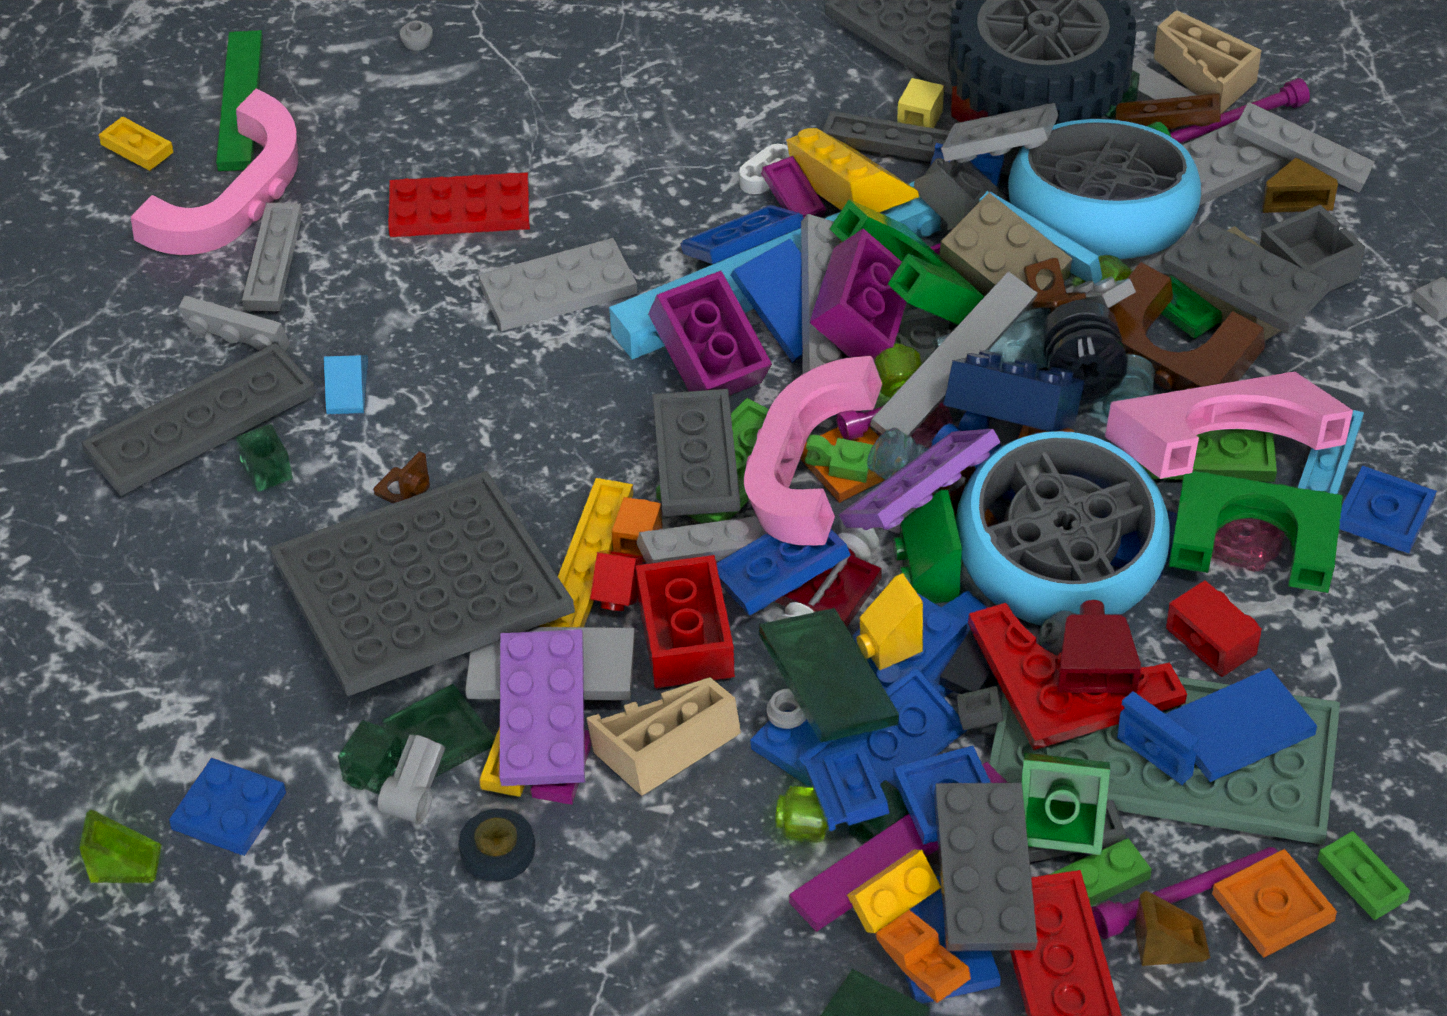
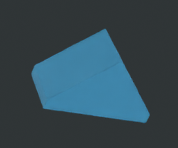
M367 355L324 356L327 414L364 413L368 368Z

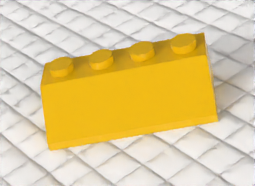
M818 128L803 129L797 136L786 139L789 157L793 156L815 192L840 210L843 209L850 199L880 213L919 197L918 190L854 148Z

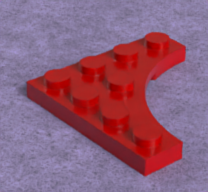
M1007 603L969 613L968 625L1033 750L1119 724L1120 712L1125 709L1122 705V700L1130 693H1057L1061 653L1056 656L1037 644V637L1020 623ZM1170 662L1141 667L1136 694L1160 711L1186 703L1187 692Z

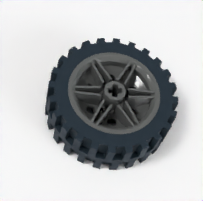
M957 0L956 9L952 10L950 17L949 80L952 86H957L956 94L961 100L969 98L970 108L977 113L984 110L988 112V117L1055 103L1058 113L1054 125L1068 121L1091 119V116L1094 114L1102 117L1109 113V104L1117 106L1122 101L1123 92L1126 93L1130 86L1136 41L1135 16L1130 15L1131 7L1126 1L1119 2V0Z

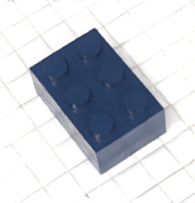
M980 350L979 354L967 353L965 358L952 360L944 400L945 406L1049 432L1058 431L1076 424L1084 380L1073 378V371L1054 367L1050 371L1038 370L1036 362L1023 359H1015L1014 363L1001 361V354Z

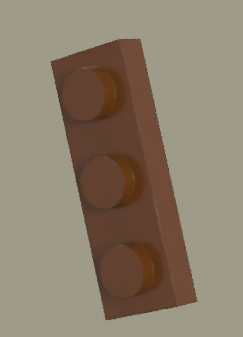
M1220 94L1119 103L1116 106V120L1148 126L1157 121L1164 124L1168 130L1184 125L1208 126L1215 122H1221Z

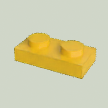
M123 116L98 134L102 146L149 171L174 153L172 142Z
M914 849L854 889L847 896L866 932L876 933L939 890L941 885L923 851Z

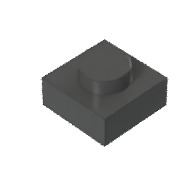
M997 686L957 695L959 718L963 730L971 728L984 729L992 726L994 723L1004 721Z

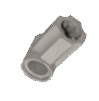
M409 735L394 776L388 777L381 788L378 798L379 812L416 824H421L424 821L431 806V785L445 750L443 745L425 737Z

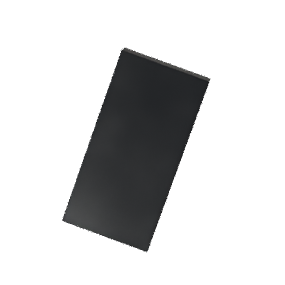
M971 629L940 675L939 685L960 695L984 689L993 675V671Z

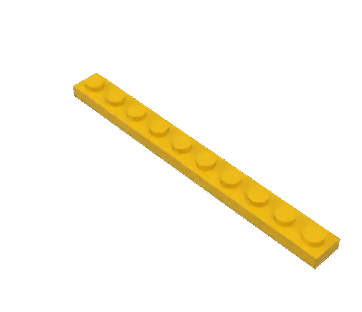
M601 478L595 479L558 574L559 580L573 599L575 612L538 627L585 626L594 600L590 599L597 552L603 550L613 551L612 528L623 497L632 498L634 495L633 484ZM499 727L479 779L480 787L482 790L521 797L525 785L501 786Z

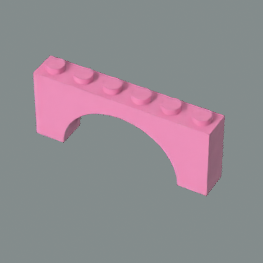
M1289 372L1111 402L1105 437L1161 479L1192 473L1199 437L1196 435L1214 430L1248 429L1270 432L1302 442L1314 450L1346 445L1353 410L1297 372Z

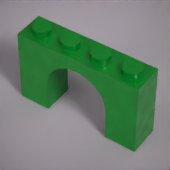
M849 199L830 227V230L842 242L860 230L865 229L902 261L888 282V285L907 303L959 325L984 298L979 291L905 224Z
M1192 471V473L1184 474L1169 567L1208 573L1215 535L1218 530L1225 524L1237 519H1260L1278 527L1284 532L1291 543L1292 560L1288 586L1328 593L1335 568L1343 495L1290 487L1283 484L1253 481L1246 478L1210 474L1203 471Z

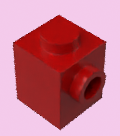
M610 550L597 552L590 599L601 601V608L615 611H624L625 605L630 606L637 603L636 565L643 564V556Z

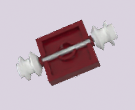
M844 526V532L838 534V536L847 544L851 556L840 561L833 568L825 570L805 582L801 587L790 591L774 601L786 607L785 614L779 616L776 620L777 629L784 641L792 645L809 644L812 640V633L820 629L821 622L842 631L846 630L882 578V568L867 562L871 556V551L879 546V538L874 528L863 530V528H846Z

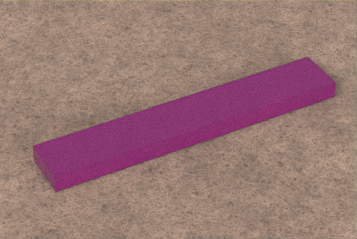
M988 762L982 764L991 783H1008ZM908 814L790 893L789 903L817 932L853 907L847 894L914 849L922 850L925 857L938 850V841L923 845L911 816Z

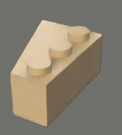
M1177 10L1157 26L1154 59L1191 92L1197 95L1219 93L1221 114L1257 82L1261 49Z
M711 677L661 693V700L638 707L637 702L624 705L625 712L603 719L600 718L599 714L587 717L594 754L643 796L741 734L735 697Z

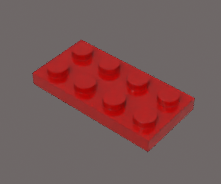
M528 172L390 180L389 235L390 237L528 230L530 229Z
M1081 870L1031 877L1037 946L1035 950H1010L1027 1016H1122Z

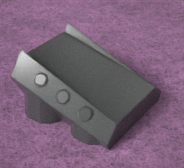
M937 158L924 176L914 180V188L918 190L919 196L948 223L947 230L953 229L980 202L979 199L987 191L1010 203V199L970 161L958 163L955 159L949 163L948 161L945 162L944 159Z

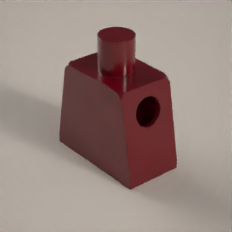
M1099 600L1083 602L1080 605V614H1071L1066 617L1057 693H1131L1132 691L1137 693L1141 663L1126 617L1105 614L1104 604Z

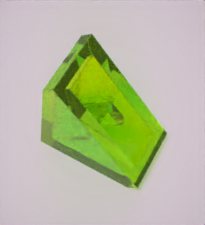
M91 809L86 812L79 849L90 883H151L156 879L162 844Z

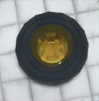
M495 808L482 811L468 820L461 830L458 846L462 863L472 875L484 881L501 882L513 879L527 869L533 861L536 843L532 827L522 815L511 810Z

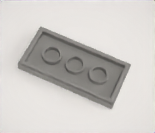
M534 627L523 631L582 629L584 642V700H631L635 645L634 628ZM500 640L470 651L466 682L467 699H500Z

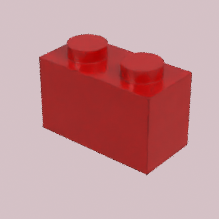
M1206 580L1169 604L1166 629L1219 676L1224 677L1257 654L1262 628L1258 626L1251 616L1245 615L1231 603L1222 591L1216 590Z

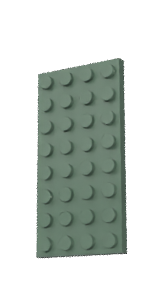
M1178 677L1187 692L1186 703L1163 710L1162 712L1166 714L1229 686V684ZM1003 693L1001 705L1004 721L997 722L989 764L1008 783H1021L1025 753L1110 762L1107 801L1113 800L1117 811L1324 845L1327 836L1340 702L1293 695L1316 723V735L1212 782H1209L1195 764L1193 776L1181 785L1117 738L1119 724L1033 750Z

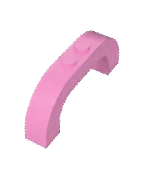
M255 89L236 109L238 133L256 141L264 147V150L216 200L207 205L196 208H182L151 195L131 216L134 240L159 252L175 255H193L219 249L238 238L254 221H258L263 216L266 203H272L283 195L286 187L295 175L298 165L297 133L294 120L289 111L274 97Z
M872 356L845 358L816 367L790 383L772 403L762 428L758 430L757 441L752 454L747 458L744 487L760 525L775 539L795 545L826 544L835 516L824 489H790L789 486L808 436L818 424L840 412L874 409L882 382Z

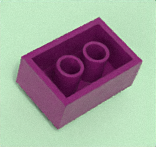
M865 229L860 230L833 249L809 323L851 358L872 356L874 361L893 349L907 303L888 285V282L902 261Z
M722 270L656 295L648 315L689 392L728 389L730 396L763 382L772 363Z

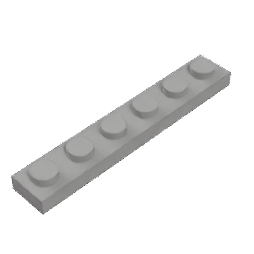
M807 214L801 221L803 374L826 363L842 359V350L809 323L833 249L840 242V239L830 230L834 223L833 221Z

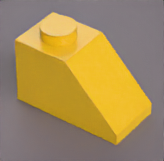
M903 573L895 576L860 616V635L857 636L858 647L866 659L871 657L879 670L923 651V601Z

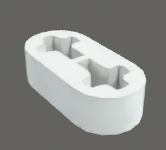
M772 144L745 162L739 170L740 188L748 194L755 195L770 189L761 175L762 168L788 158V146Z

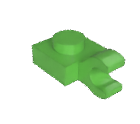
M809 435L806 444L808 452L805 463L813 466H828L829 476L866 483L874 457L875 445L837 438L836 445L834 446L822 436Z

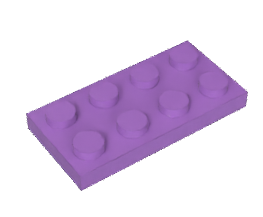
M994 429L951 432L841 512L839 516L846 528H863V530L875 527H882L883 530L895 527L904 520L902 514L911 508H918L928 503L933 498L931 493L940 486L946 487L955 483L962 477L960 472L966 467L975 466L985 461L990 456L989 450L998 445L1000 440Z
M582 629L500 633L501 786L585 782L584 642Z

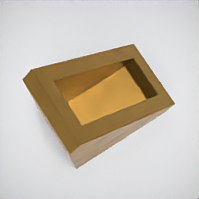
M1294 158L1266 182L1262 206L1263 213L1304 212L1318 205H1321L1327 211H1333L1338 187L1337 179L1298 158Z
M1147 890L1140 894L1135 934L1142 966L1204 962L1210 958L1202 920Z

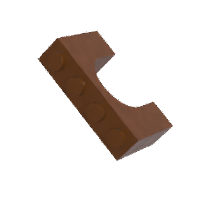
M1142 262L1138 264L1127 278L1131 280L1136 292L1108 308L1114 314L1118 323L1128 358V368L1137 373L1141 371L1152 377L1164 389L1180 391L1239 381L1265 349L1264 327L1234 311L1230 313L1213 336L1196 349L1186 352H1171L1155 346L1147 338L1146 334L1153 322L1172 301V283L1170 277Z

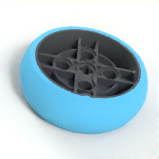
M1084 119L1054 125L1048 140L1043 145L1031 149H1026L1024 145L1021 147L1012 164L1008 180L1009 199L1012 205L1098 255L1099 259L1137 258L1154 254L1170 247L1189 229L1195 219L1201 201V182L1198 169L1193 158L1183 145L1172 137L1153 128L1119 120Z
M1063 431L1037 433L1019 438L1000 447L970 477L961 495L956 514V525L962 546V560L974 583L994 604L1007 603L1015 617L1040 626L1055 613L1062 610L1080 614V605L1087 600L1101 601L1104 604L1105 614L1121 615L1140 602L1151 590L1160 576L1168 556L1170 541L1169 518L1156 483L1148 472L1126 452L1109 442L1086 434ZM1013 489L1016 495L1006 510L1004 522L987 527L984 517L986 510L998 497ZM1136 531L1140 543L1139 553L1127 565L1114 571L1110 562L1119 550L1122 535Z

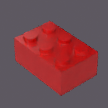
M715 555L636 565L637 596L654 688L690 684L709 677L713 680L735 677L734 645Z

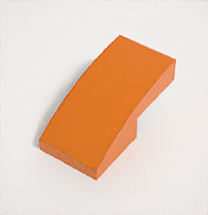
M910 910L876 933L878 942L894 962L936 1003L971 979L969 967L952 953L946 951L939 943L938 932Z

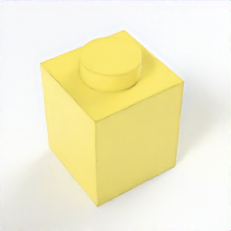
M911 78L898 102L897 122L934 128L943 112L944 85Z

